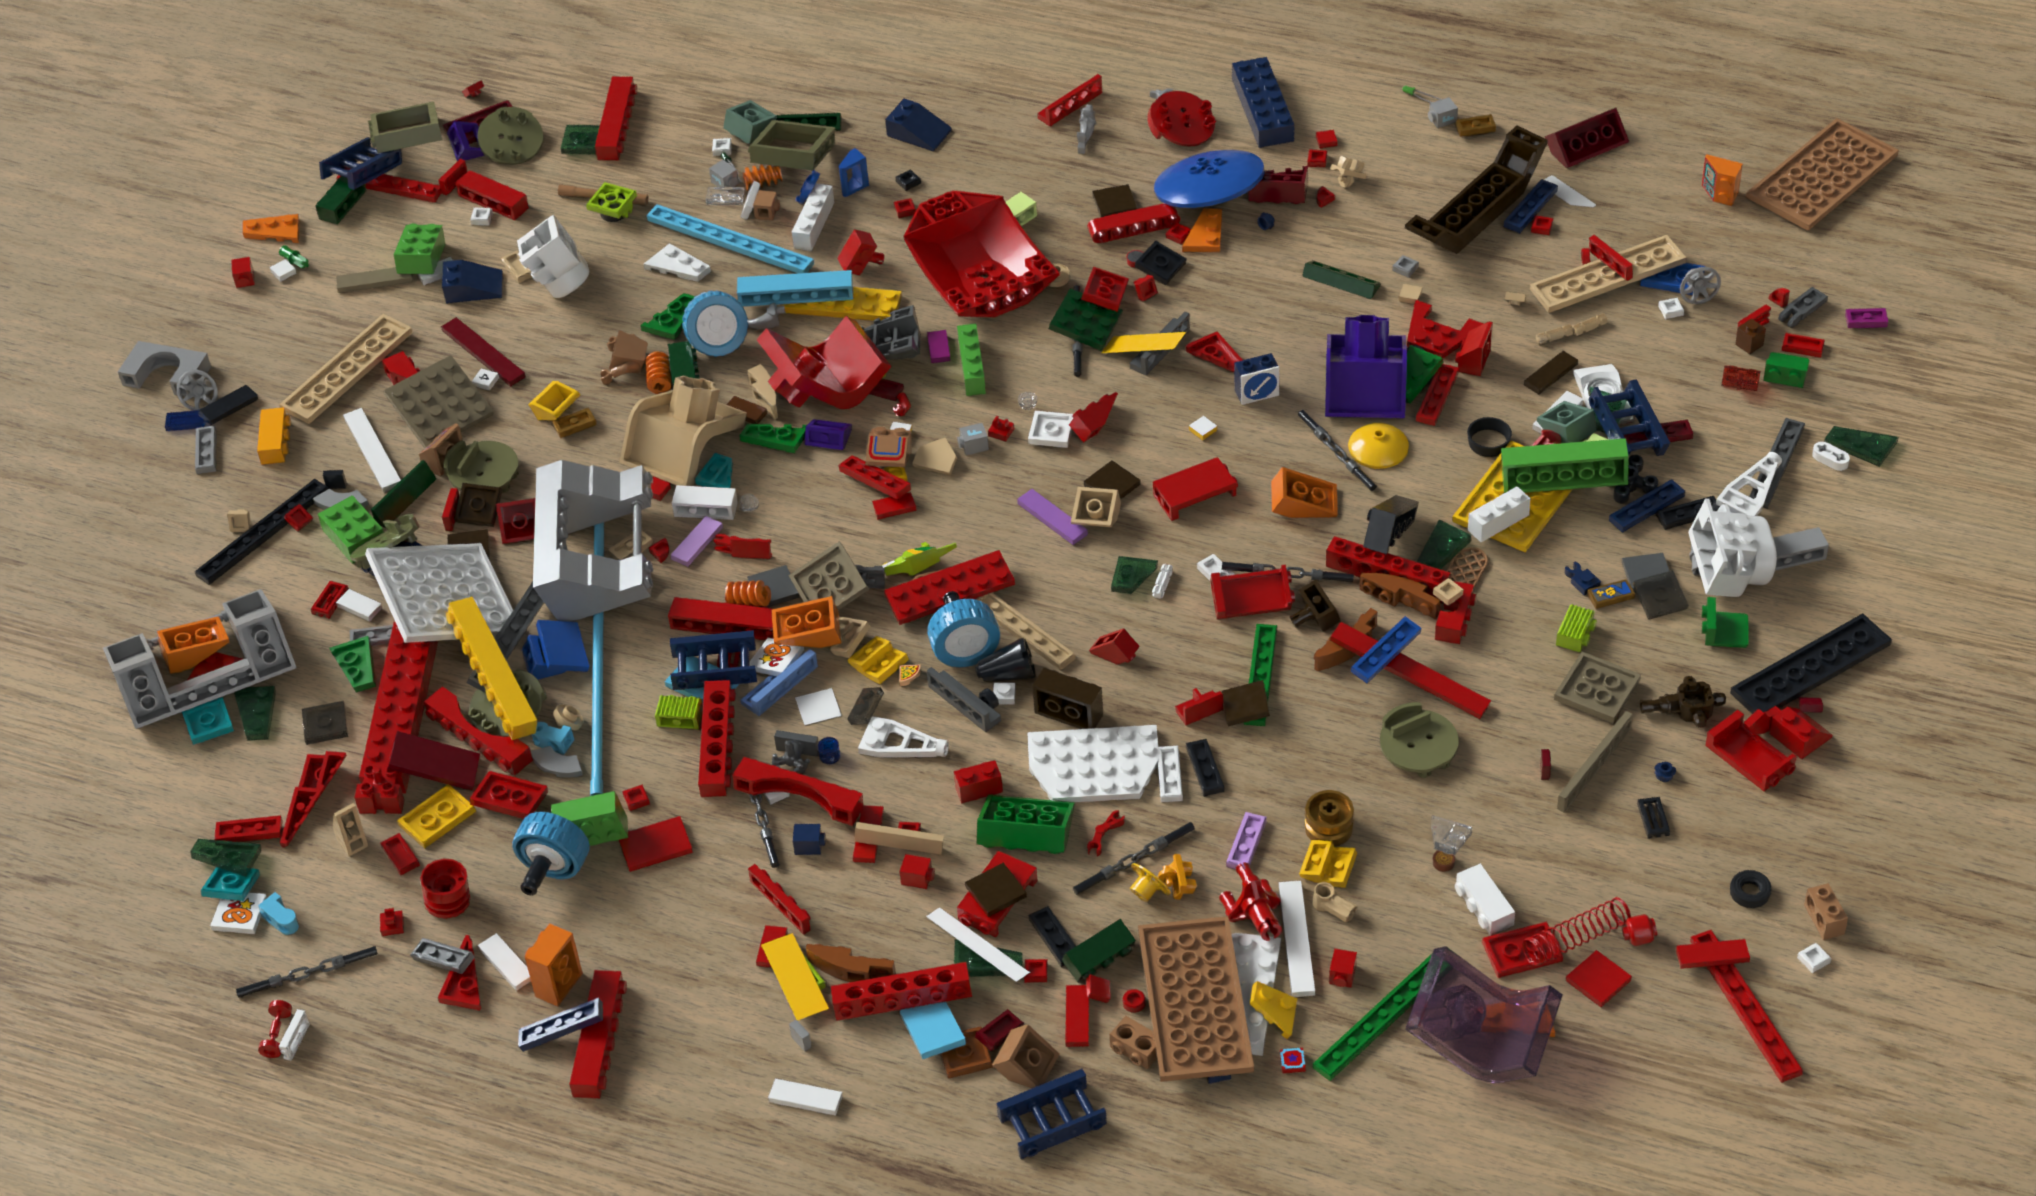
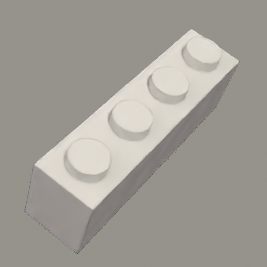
M816 183L809 194L792 230L794 249L813 250L834 205L833 187L831 185Z

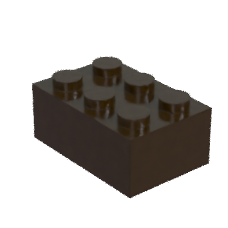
M1043 668L1032 685L1034 712L1038 715L1079 729L1096 728L1103 717L1102 687L1061 674L1055 670Z

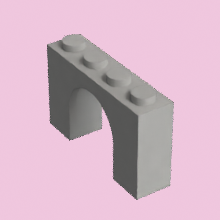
M138 341L119 369L118 374L122 386L140 389L153 370L162 366H176L178 369L171 378L170 384L174 395H177V383L184 373L191 370H201L208 373L211 364L208 354L204 352ZM192 374L195 380L202 377L201 374ZM188 376L183 379L181 384L191 385ZM180 389L182 397H186L190 393L189 390Z

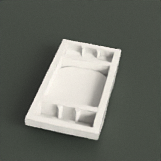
M1612 364L1573 370L1586 408L1593 410L1588 399L1594 387H1598L1603 396L1624 392L1619 373ZM1626 400L1607 403L1611 412L1631 408ZM1594 412L1596 428L1602 427L1597 415ZM1629 416L1615 420L1617 424L1633 422L1634 417Z

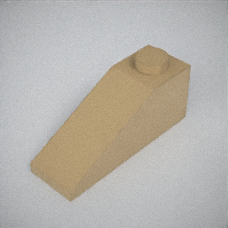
M352 803L334 813L333 830L337 841L347 855L350 857L368 847L355 804Z

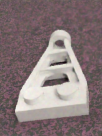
M1769 452L1766 457L1728 484L1717 498L1716 505L1726 504L1732 513L1757 516L1763 509L1776 469L1782 463V458L1775 452ZM1756 472H1760L1766 475L1767 478L1762 483L1752 478V476ZM1745 485H1749L1757 489L1758 493L1756 498L1752 499L1738 490Z
M872 716L858 751L859 754L874 757H946L949 750V741L936 739L890 719ZM890 733H896L904 737L900 746H885ZM911 739L924 742L922 748H908Z

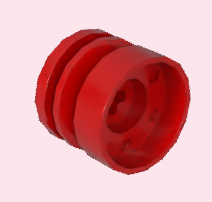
M439 859L431 862L422 870L420 881L425 909L431 915L437 918L448 919L462 914L469 907L471 897L466 868L460 862L453 859Z

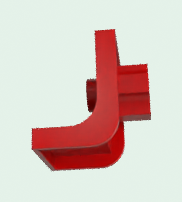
M845 316L825 341L816 346L800 345L767 328L757 339L778 368L768 380V383L774 391L781 394L790 404L799 408L810 396L838 409L853 408L868 396L892 367L857 321L848 316Z

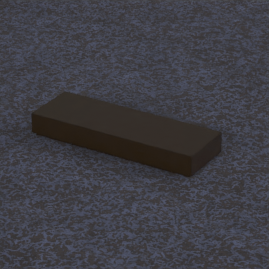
M1563 350L1526 378L1524 386L1539 395L1576 367L1578 359Z

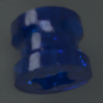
M826 737L819 741L818 751L821 762L824 764L836 763L841 756L837 739Z

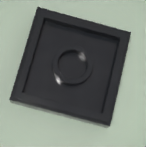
M1155 240L1135 262L1134 267L1167 285L1186 264L1187 258Z

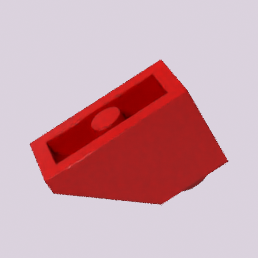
M1123 628L1100 636L1089 652L1117 665L1132 661L1136 656L1135 652L1140 646Z

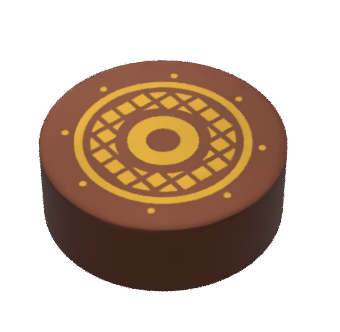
M1447 849L1436 851L1433 855L1434 868L1442 872L1453 869L1455 866L1454 853Z

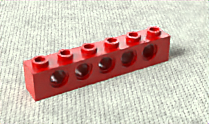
M1336 536L1333 537L1326 549V567L1347 574H1354L1356 577H1360L1362 573H1381L1407 578L1426 585L1427 594L1435 598L1437 597L1433 594V588L1446 579H1450L1451 575L1450 572L1390 553L1384 554L1364 548L1361 544Z
M730 680L704 681L698 779L701 797L727 796V788L731 787V775L728 774V770H732V758L729 757V753H733V741L730 740V735H734V725L731 723V718H735L734 705L732 706V701H736L735 689L731 688Z
M966 962L831 986L836 1021L972 997Z

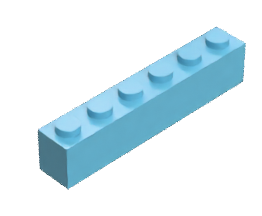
M852 270L737 277L738 301L743 307L770 305L771 303L778 305L853 300Z

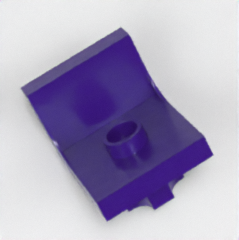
M1375 315L1345 317V334H1327L1325 417L1405 418L1406 335H1389V318L1377 317Z

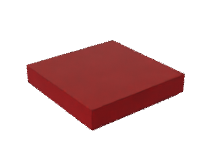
M1595 950L1566 976V982L1599 1007L1604 1006L1632 980V976L1598 950Z

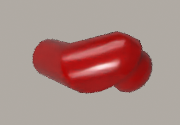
M902 392L897 395L899 401L896 404L897 407H893V412L899 417L904 416L911 408V403L906 393Z

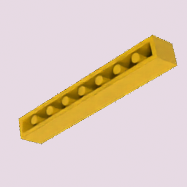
M468 597L450 602L448 612H446L447 621L453 625L455 637L460 639L464 654H468L471 668L476 670L480 685H484L487 699L492 701L496 716L501 718L504 732L508 733L512 740L535 734L537 719L474 598Z

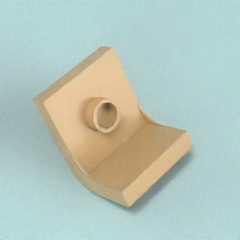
M677 377L675 378L673 390L642 398L634 405L627 421L619 463L631 468L643 465L645 470L654 477L679 486H694L700 455L705 444L713 436L743 428L747 412L718 402L720 389L715 387V382L704 378Z

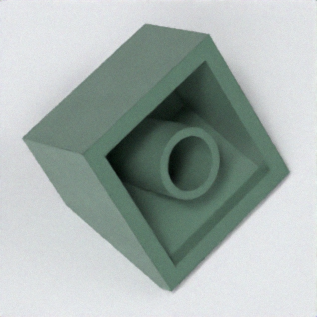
M749 100L726 109L723 128L730 132V134L742 139L745 143L752 144L772 120L777 119V116Z
M1563 401L1537 417V422L1543 430H1552L1560 434L1561 443L1580 442L1597 431L1594 410L1567 401Z

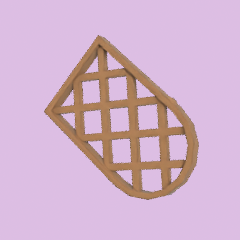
M1476 547L1460 549L1446 570L1451 573L1450 579L1457 581L1456 578L1463 576L1464 581L1461 582L1470 584V582L1475 581L1473 583L1475 588L1486 569L1487 555L1483 550ZM1471 551L1472 554L1465 555L1464 552ZM1477 555H1482L1484 559L1479 560ZM1474 557L1476 561L1469 563L1467 558ZM1464 559L1466 564L1459 565L1458 561ZM1478 564L1480 568L1473 570L1471 565ZM1468 566L1470 571L1463 572L1462 568ZM1459 569L1460 574L1454 575L1452 571ZM1473 574L1474 578L1467 579L1466 575Z

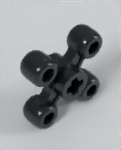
M1635 454L1628 458V485H1618L1614 489L1613 498L1619 504L1626 503L1629 500L1630 492L1635 491L1637 488H1641L1647 494L1659 485V481L1655 476L1641 477L1638 474L1642 471L1644 460L1640 455Z

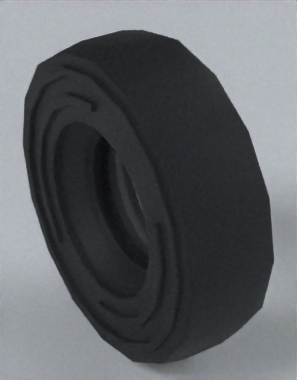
M1744 870L1733 877L1730 883V895L1740 906L1746 908L1761 907L1768 902L1771 896V883L1764 874L1758 871ZM1747 883L1758 886L1759 892L1754 895L1747 894L1742 890V886Z

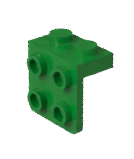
M1771 352L1769 359L1766 361L1763 381L1803 388L1810 360L1804 357Z
M1707 597V603L1702 605L1701 618H1705V621H1702L1701 633L1705 634V646L1748 647V615L1745 613L1716 612V597Z

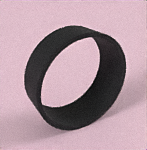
M1479 418L1468 427L1469 446L1478 455L1485 457L1498 456L1501 454V448H1505L1511 440V428L1505 421L1498 418ZM1494 430L1503 434L1507 441L1496 447H1485L1475 443L1471 438L1479 431Z

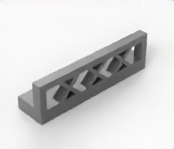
M1184 312L1178 319L1173 318L1159 333L1186 332V335L1190 331V314ZM1172 349L1141 351L1130 362V369L1146 376Z
M932 667L927 670L929 688L984 732L989 731L1001 722V715L946 671L943 670L939 673Z

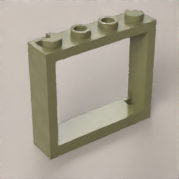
M434 101L370 114L371 120L368 121L372 147H376L377 153L442 140ZM431 121L428 124L379 133L382 130Z
M772 120L754 142L749 145L750 163L814 171L835 145V127ZM774 139L814 143L809 150L769 146Z

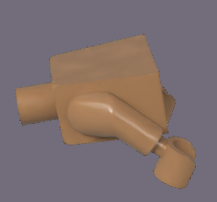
M620 330L617 337L611 336L607 343L609 351H613L609 366L611 371L609 372L607 369L601 371L602 383L608 385L612 382V377L616 378L627 373H640L643 364H646V357L649 355V353H646L648 343L638 338L635 334H628Z

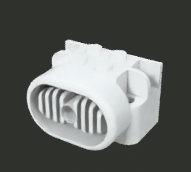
M554 215L517 240L519 261L525 268L528 267L530 269L533 279L537 283L540 282L554 298H562L572 293L587 279L589 275L587 261L579 253L574 240Z
M1705 498L1688 533L1706 595L1739 597L1743 594L1748 584L1766 585L1769 583L1775 572L1777 552L1767 520L1761 516L1731 513L1729 506L1726 504H1722L1718 511H1713L1710 499Z

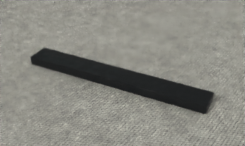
M313 479L194 571L196 577L208 585L212 584L289 524L284 519L285 514L298 504L307 510L314 504L313 498L328 490V487L320 481Z

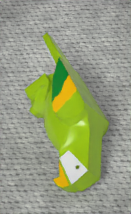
M923 542L920 548L907 550L902 556L881 566L885 568L886 576L899 573L915 575L938 563L940 557L957 548V544L952 543L936 549V547H930L927 542Z

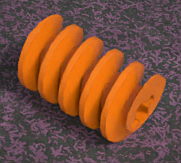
M760 164L759 170L756 166H752V171L746 167L743 173L745 188L749 191V185H752L754 181L760 183L761 188H763L764 182L770 186L771 180L777 185L778 179L782 181L780 166L772 167L771 165H766L765 169Z
M660 351L652 352L645 360L647 388L655 394L668 392L672 387L669 356Z
M754 580L750 582L737 581L735 583L730 581L726 586V603L756 607L767 606L770 603L771 590L762 580L757 582Z

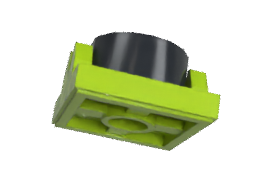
M604 182L586 204L587 210L600 213L602 219L607 222H617L628 218V213H632V202L637 197V192Z

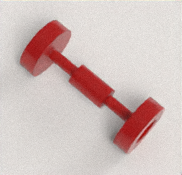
M274 1000L269 1005L268 1012L276 1017V1019L272 1021L269 1033L270 1040L261 1041L258 1052L267 1058H277L281 1055L280 1043L275 1041L281 1027L280 1018H288L292 1012V1005L283 1000Z

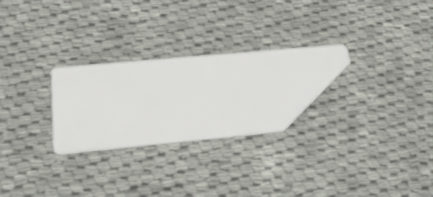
M1553 175L1545 179L1558 185V191L1555 195L1568 204L1586 207L1596 206L1595 203Z

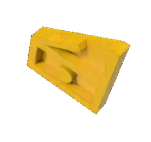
M1256 981L1252 986L1250 1005L1257 1012H1260L1270 1024L1274 1022L1283 1031L1281 1035L1288 1039L1292 1035L1297 998Z

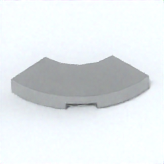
M328 489L313 498L314 504L324 510L352 495L363 507L369 505L368 500L358 490L350 493H337Z
M551 746L531 751L534 763L544 772L547 771L556 774L557 777L565 778L582 776L577 755H560Z

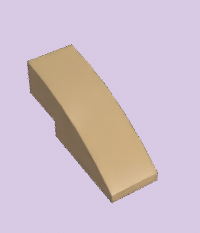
M759 364L748 370L753 398L760 406L767 408V413L776 420L778 419L776 393L768 383L771 377L766 369Z

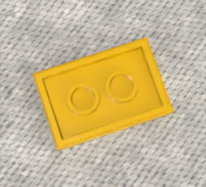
M447 784L398 819L397 822L405 832L425 849L474 814L476 809L451 785Z

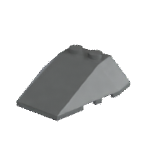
M914 305L890 312L891 316L881 321L879 318L873 320L874 324L867 328L861 326L886 360L914 358L920 354L921 333Z

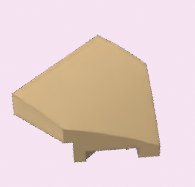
M945 437L919 447L912 465L915 468L951 476L957 457Z

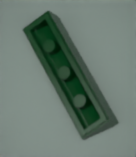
M841 113L776 115V120L835 127V131H841Z
M1314 260L1305 263L1302 274L1305 278L1371 299L1381 286V283Z
M424 460L418 463L371 509L373 518L380 526L386 528L383 521H394L436 481L435 474Z

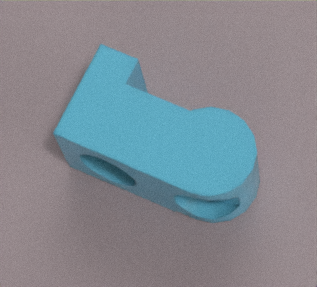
M537 722L536 733L532 734L533 742L536 746L541 748L551 746L555 752L565 755L574 741L571 727L565 725L558 729L548 726L545 722Z
M276 892L258 905L262 918L281 933L290 935L298 930L299 923L295 912L284 907L281 896Z

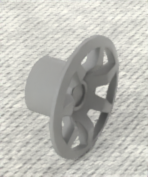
M1711 267L1691 269L1687 272L1680 285L1682 298L1690 304H1702L1711 300L1721 286L1720 275ZM1703 271H1710L1712 273L1705 276ZM1714 276L1717 278V284L1708 281L1712 280ZM1687 283L1689 287L1684 290V286ZM1707 287L1711 289L1715 288L1711 295H1708L1706 291ZM1693 291L1692 299L1685 296V294ZM1699 292L1705 296V299L1697 300Z
M191 370L184 373L178 380L177 395L180 402L186 408L198 412V410L202 409L199 408L201 399L209 404L216 401L218 395L217 385L208 373L201 370ZM192 374H201L202 377L195 380ZM186 376H188L191 385L181 384ZM181 388L190 392L184 399L181 395ZM212 390H213V391H214V394H213V398H212V400H211L208 396L211 394V392H212ZM194 397L195 407L190 406L185 401Z

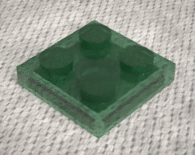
M566 125L560 148L561 154H596L595 143L600 125Z

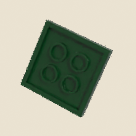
M1070 288L1051 320L1048 329L1102 351L1123 310L1119 308L1117 312L1081 300L1083 293Z

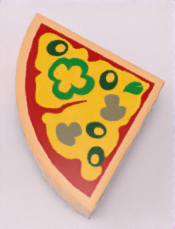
M921 664L899 666L900 686L909 685L912 680L920 676Z

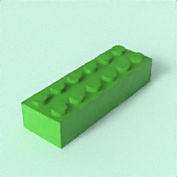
M1626 438L1501 448L1504 493L1515 487L1520 488L1526 493L1628 485Z

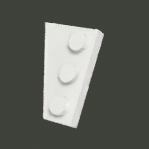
M670 243L644 263L645 270L651 271L653 268L663 274L670 272L677 274V277L697 282L711 272L709 265Z

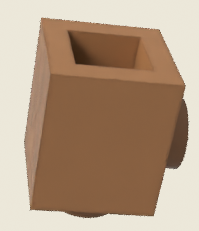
M758 190L753 204L755 219L773 221L776 211L780 209V200L777 199V192Z

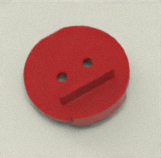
M1184 91L1166 92L1159 96L1150 106L1147 116L1149 128L1156 139H1160L1163 136L1170 142L1181 146L1201 145L1211 137L1215 128L1216 120L1211 110L1212 103Z

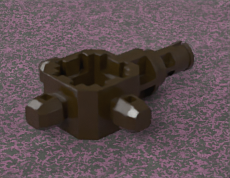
M1686 676L1683 683L1677 688L1676 694L1668 695L1667 693L1664 696H1660L1658 700H1640L1641 714L1660 711L1661 714L1666 713L1667 715L1678 713L1680 719L1686 722L1693 721L1696 727L1701 728L1706 726L1707 720L1712 716L1714 705L1717 707L1726 704V696L1721 692L1712 694L1709 684L1704 681L1696 682L1693 676ZM1698 697L1699 700L1702 699L1705 702V705L1700 703L1692 706L1684 700L1685 698L1692 700Z

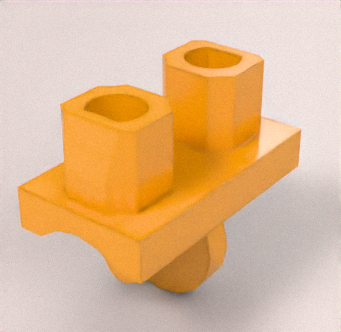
M1174 854V861L1170 865L1163 866V870L1158 873V878L1167 887H1172L1174 899L1181 900L1183 894H1193L1197 885L1195 879L1186 878L1192 874V862L1182 861L1181 854Z

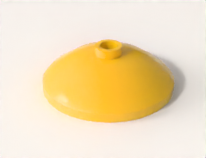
M1372 423L1354 431L1349 439L1348 449L1351 457L1357 463L1368 468L1385 469L1393 467L1405 459L1409 451V442L1406 435L1400 429L1385 423Z

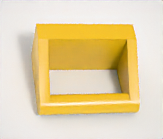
M552 381L528 405L537 420H556L580 397V393L559 381Z

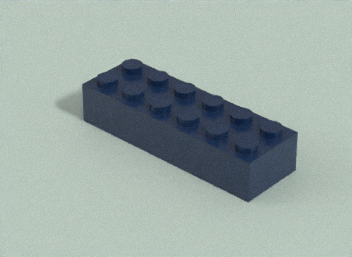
M1263 57L1232 63V81L1258 147L1294 142V122L1268 58Z

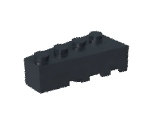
M1395 495L1370 509L1367 515L1369 524L1363 547L1387 554L1389 546L1393 547L1396 540L1394 539H1400L1403 532L1415 521L1419 501Z

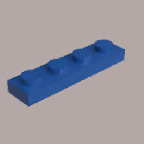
M1405 616L1351 667L1350 672L1368 684L1421 633L1422 628Z

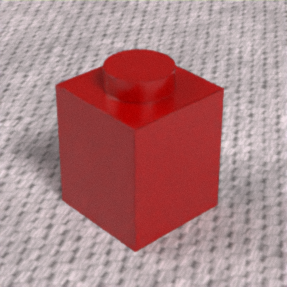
M250 257L232 259V276L236 288L255 285L254 269Z
M905 854L899 871L901 885L927 889L929 881H933L935 876V868H932L931 858Z
M1334 948L1329 970V984L1352 988L1357 966V952Z

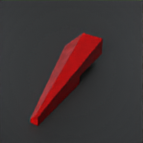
M326 751L325 755L307 754L300 783L294 789L280 840L282 848L289 845L346 758V752Z

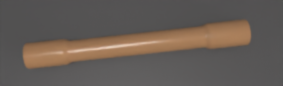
M561 184L558 187V195L592 198L598 191L596 189ZM637 193V197L633 200L632 204L647 206L649 196Z

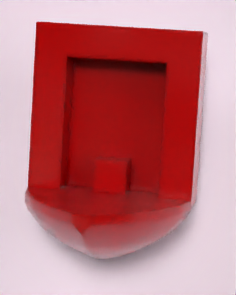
M1542 430V435L1531 446L1560 444V434L1552 430Z

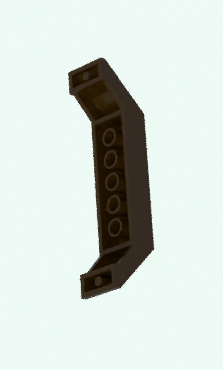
M1516 125L1506 134V139L1497 157L1489 167L1432 218L1426 220L1415 215L1405 224V229L1458 254L1524 194L1548 144V140Z

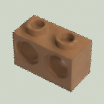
M1829 883L1808 888L1804 906L1822 939L1826 940L1845 935L1848 917Z
M1125 1016L1109 1034L1111 1049L1116 1054H1123L1130 1058L1135 1065L1148 1069L1157 1059L1153 1031L1130 1017Z

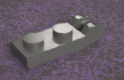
M1811 287L1788 304L1787 308L1779 314L1778 320L1784 322L1793 314V317L1788 321V326L1793 328L1798 325L1800 320L1805 319L1826 303L1828 296Z

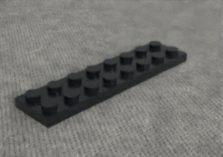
M1862 613L1731 687L1730 693L1752 714L1757 709L1766 712L1775 706L1781 708L1890 646L1892 639Z

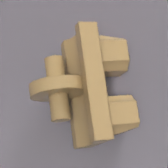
M1340 156L1338 165L1332 164L1330 168L1341 173L1338 176L1340 186L1348 188L1354 183L1353 177L1366 179L1367 176L1366 173L1362 172L1365 162L1358 159Z

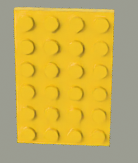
M1510 441L1505 448L1522 447L1523 445ZM1501 454L1455 512L1452 522L1468 528L1469 513L1504 494ZM1572 489L1526 492L1525 494L1530 497L1529 516L1490 538L1526 553Z

